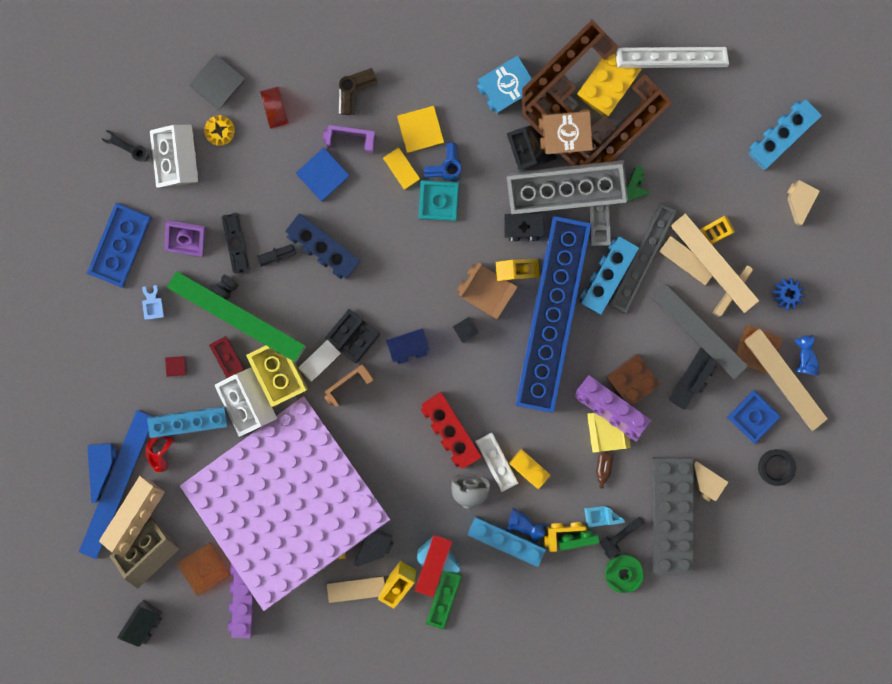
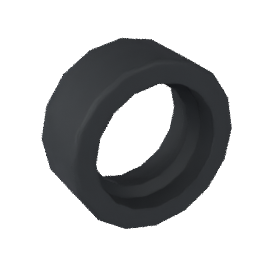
M774 449L762 455L758 463V471L761 478L768 484L782 486L789 483L795 476L796 464L789 453ZM776 456L784 458L788 463L786 475L779 479L770 477L766 472L768 460Z

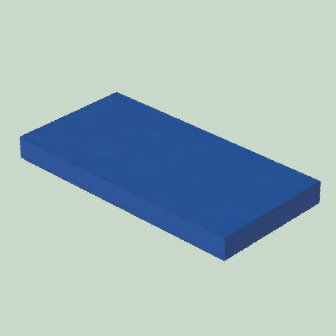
M115 203L87 274L123 288L152 217Z

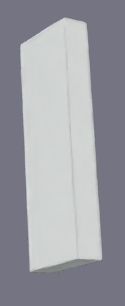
M491 432L476 440L475 442L501 492L519 484L493 433Z

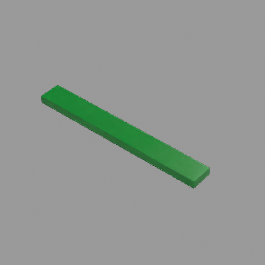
M177 271L167 286L169 290L295 363L306 347Z

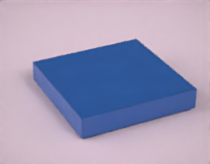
M322 148L296 172L297 176L321 202L349 177V174L325 148Z
M752 390L727 418L753 444H756L781 416L756 391Z

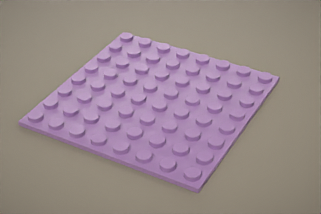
M304 396L276 416V420L261 426L180 485L263 611L270 608L390 521L388 515Z

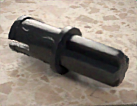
M293 244L278 249L273 248V251L257 255L260 266L263 267L276 261L279 263L281 259L295 255L296 249Z

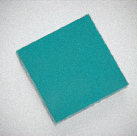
M421 180L418 219L457 221L459 183Z

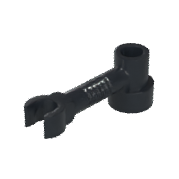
M106 130V132L111 134V139L105 140L102 138L105 143H112L131 153L136 161L142 162L149 158V153L145 147L140 145L134 147L117 138L113 132Z
M640 517L611 539L607 536L599 542L605 550V555L608 559L621 551L617 545L618 542L644 524Z

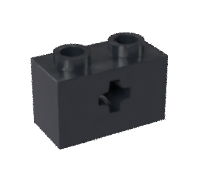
M543 213L504 214V238H509V241H520V238H528V241H539V237H544ZM523 222L526 226H529L525 233H522V229H519Z

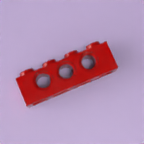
M442 392L421 403L423 408L420 410L426 419L430 417L433 424L430 426L436 435L440 433L443 440L441 443L446 451L450 450L453 457L451 459L456 467L460 466L464 469L481 458L480 453ZM443 410L445 418L443 420L435 419V411ZM447 426L455 428V434L451 437L446 436L444 433ZM458 442H462L466 446L465 451L462 453H458L454 449Z

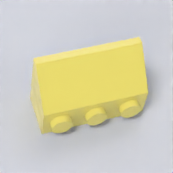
M264 346L246 355L271 407L308 390L296 363L273 349Z

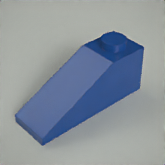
M114 443L87 445L91 503L99 501L117 458V447H114Z

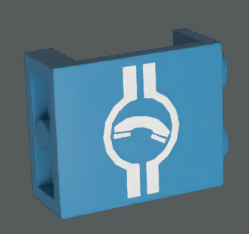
M517 55L479 78L477 88L482 96L485 94L489 99L487 104L491 111H496L499 114L503 109L522 98V88L532 78Z

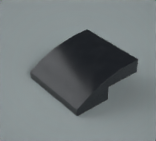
M348 309L325 339L357 364L381 334Z

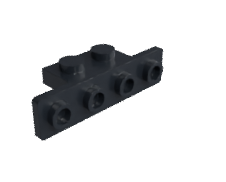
M700 347L669 398L670 402L683 410L687 408L695 394L704 391L707 386L705 381L708 376L712 377L717 370V366H715L717 361L702 347Z

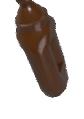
M604 452L599 454L596 470L600 483L599 488L601 489L604 488V484L611 475L613 454Z

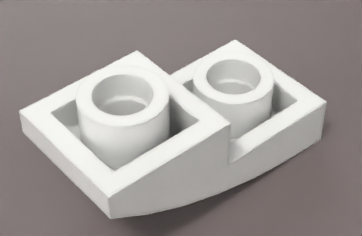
M326 340L298 369L311 382L341 353Z

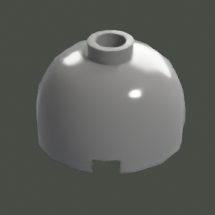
M473 474L456 475L455 480L452 479L451 493L454 500L467 509H472L484 503L490 489V483L484 477H481V480L474 479L476 475Z

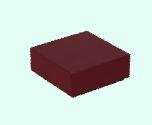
M185 356L165 358L166 377L186 375Z

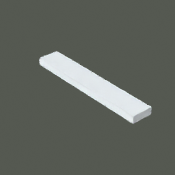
M727 47L617 48L615 50L617 68L728 67L729 65Z

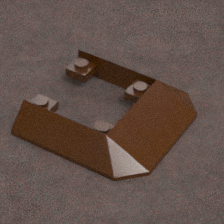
M593 19L522 88V116L542 136L543 130L539 129V119L542 118V113L549 115L574 112L564 100L577 87L564 74L591 47L604 60L619 47ZM644 74L631 86L643 99L633 111L616 127L604 115L591 126L593 150L559 154L571 166L612 162L673 102Z

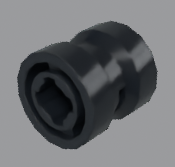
M224 273L219 284H215L212 289L228 300L231 296L230 293L236 290L239 285Z

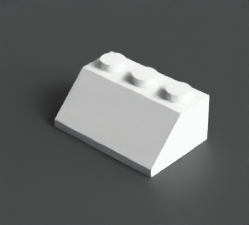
M170 125L150 130L156 188L198 182L192 125Z
M252 367L215 384L239 437L277 419Z

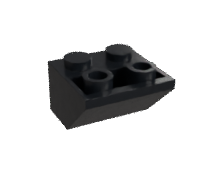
M532 125L507 133L519 171L557 159L555 154H546L544 149L541 150L540 138L544 137Z

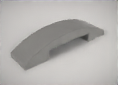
M609 204L590 206L591 246H610Z

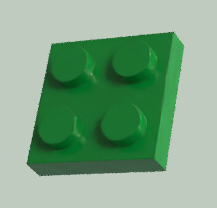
M591 530L581 531L580 535L573 536L572 533L561 535V539H557L561 551L599 543L598 535L595 532H591Z

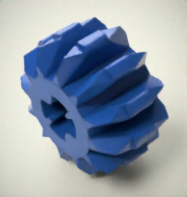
M789 278L788 283L785 279H781L782 285L779 283L775 284L779 290L772 291L773 294H778V297H774L773 301L780 300L777 305L778 307L784 305V309L789 310L790 306L792 309H796V303L802 305L803 302L799 297L805 298V294H800V291H803L805 288H798L800 281H796L793 284V278ZM786 290L792 291L791 299L790 297H785Z

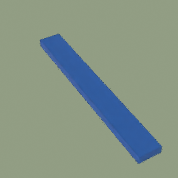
M139 410L136 411L79 553L94 559L98 558L103 546L99 540L114 518L149 434L147 418L151 417V415Z

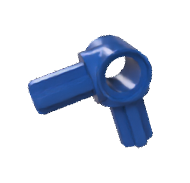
M451 142L446 144V160L443 165L425 166L424 175L426 178L443 177V180L457 181L461 177V161L458 160L457 143ZM451 167L458 169L455 174H450L447 171Z

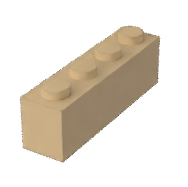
M139 476L99 542L112 553L125 557L165 491L152 481Z

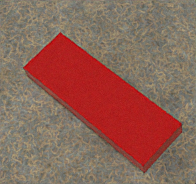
M433 534L414 591L431 597L434 596L452 540Z

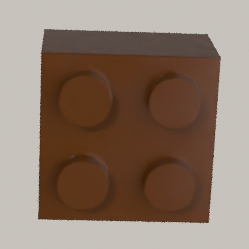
M638 354L633 355L605 376L621 399L631 406L661 385Z

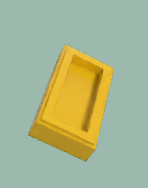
M399 147L383 157L404 190L420 180Z

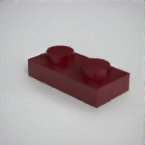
M227 336L209 344L226 378L245 370Z

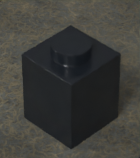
M470 317L453 326L462 343L479 334Z

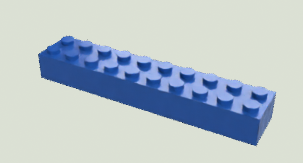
M556 216L552 217L515 406L554 413L591 223Z

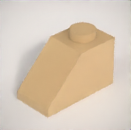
M800 180L792 183L787 191L789 193L787 198L795 224L798 226L803 225L820 192Z
M693 460V472L697 490L702 492L700 496L709 502L711 499L717 501L728 482Z

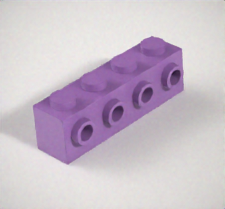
M589 375L577 389L574 396L579 402L588 406L597 415L603 417L612 426L618 428L627 437L636 442L651 422L648 417Z
M231 563V575H234V582L230 583V594H233V602L230 601L229 613H232V621L228 623V632H231V638H251L253 635L254 596Z

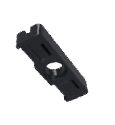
M238 213L222 216L232 270L235 274L250 271V268H247L249 264L247 255L244 253L247 249L244 234L240 232L239 217L237 218L240 215ZM234 238H239L242 242L241 247L238 249H234L231 246V241Z

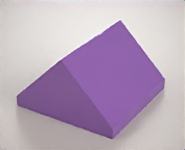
M166 220L165 251L203 257L207 227Z

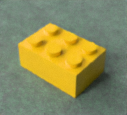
M614 51L605 60L601 59L575 97L607 118L642 69L617 68Z

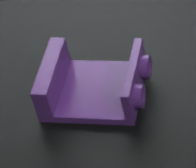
M328 125V130L324 129L323 141L328 148H332L333 135L336 133L366 138L365 153L373 154L375 131Z

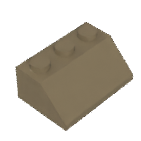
M150 517L125 557L112 553L110 558L122 577L138 589L179 548L171 536Z

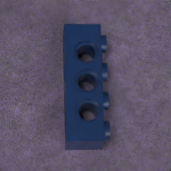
M300 213L285 231L289 234L287 238L294 244L297 242L301 243L304 246L302 248L303 251L310 256L314 253L319 257L317 261L325 268L328 265L334 269L332 273L340 279L343 277L347 279L361 262ZM304 231L312 233L310 241L302 240V233ZM319 243H326L327 251L325 253L317 251ZM336 254L341 255L343 258L342 263L339 265L332 263V257Z

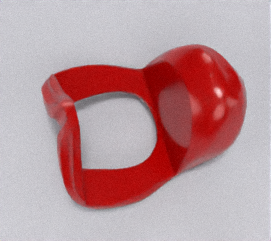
M161 436L167 441L163 449L158 453H154L152 449L160 437H154L148 441L146 457L154 471L164 472L167 470L168 463L162 456L167 452L172 443H175L173 437Z

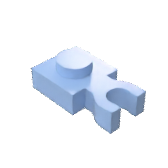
M158 285L153 286L154 292L151 294L148 293L147 287H142L143 293L147 297V300L142 301L145 320L165 317L162 298L157 299Z

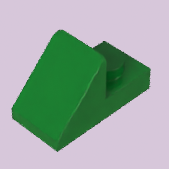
M636 166L627 184V202L650 193L637 187V184L641 185L645 176L642 173L644 170L642 167Z

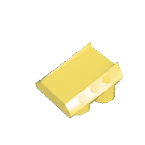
M588 413L590 442L593 452L631 448L630 438L621 430L612 426L607 420L596 413Z

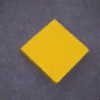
M434 106L397 116L407 153L444 143Z

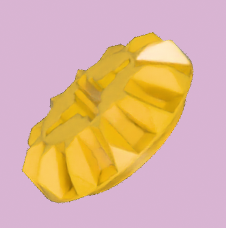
M217 115L207 120L204 134L211 144L223 146L233 139L235 127L228 117ZM216 123L220 127L225 128L222 131L223 138L218 133L212 134L216 130Z

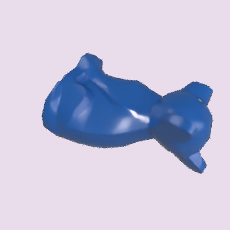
M806 335L800 339L796 338L795 344L801 347V363L796 368V371L819 376L818 359L812 350L815 337L813 335Z
M512 508L507 531L517 530L522 534H530L532 542L537 543L539 539L545 536L544 528L547 527V524H533L526 514Z

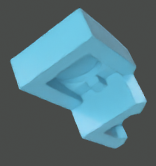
M606 506L584 508L587 527L625 523L623 518Z

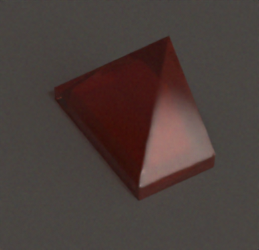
M279 87L260 91L270 129L289 124Z

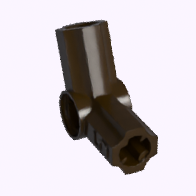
M372 68L341 78L339 81L338 114L355 115L356 92L378 84ZM351 81L353 83L352 89H343V83Z

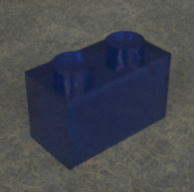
M423 328L386 340L393 362L397 361L398 364L409 361L408 357L414 355L416 359L426 356V351L430 350Z

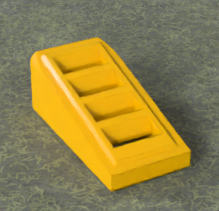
M726 215L700 229L711 244L735 232ZM721 222H723L728 232H724L720 225ZM715 225L720 233L719 237L713 229ZM709 229L712 237L714 238L713 240H710L706 230Z

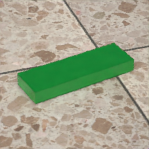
M443 571L426 621L427 625L444 630L462 578L461 574Z

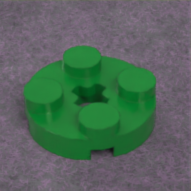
M624 554L615 556L606 565V581L618 593L635 591L643 581L642 566L633 556ZM621 569H628L627 574L629 577L621 579L619 571Z

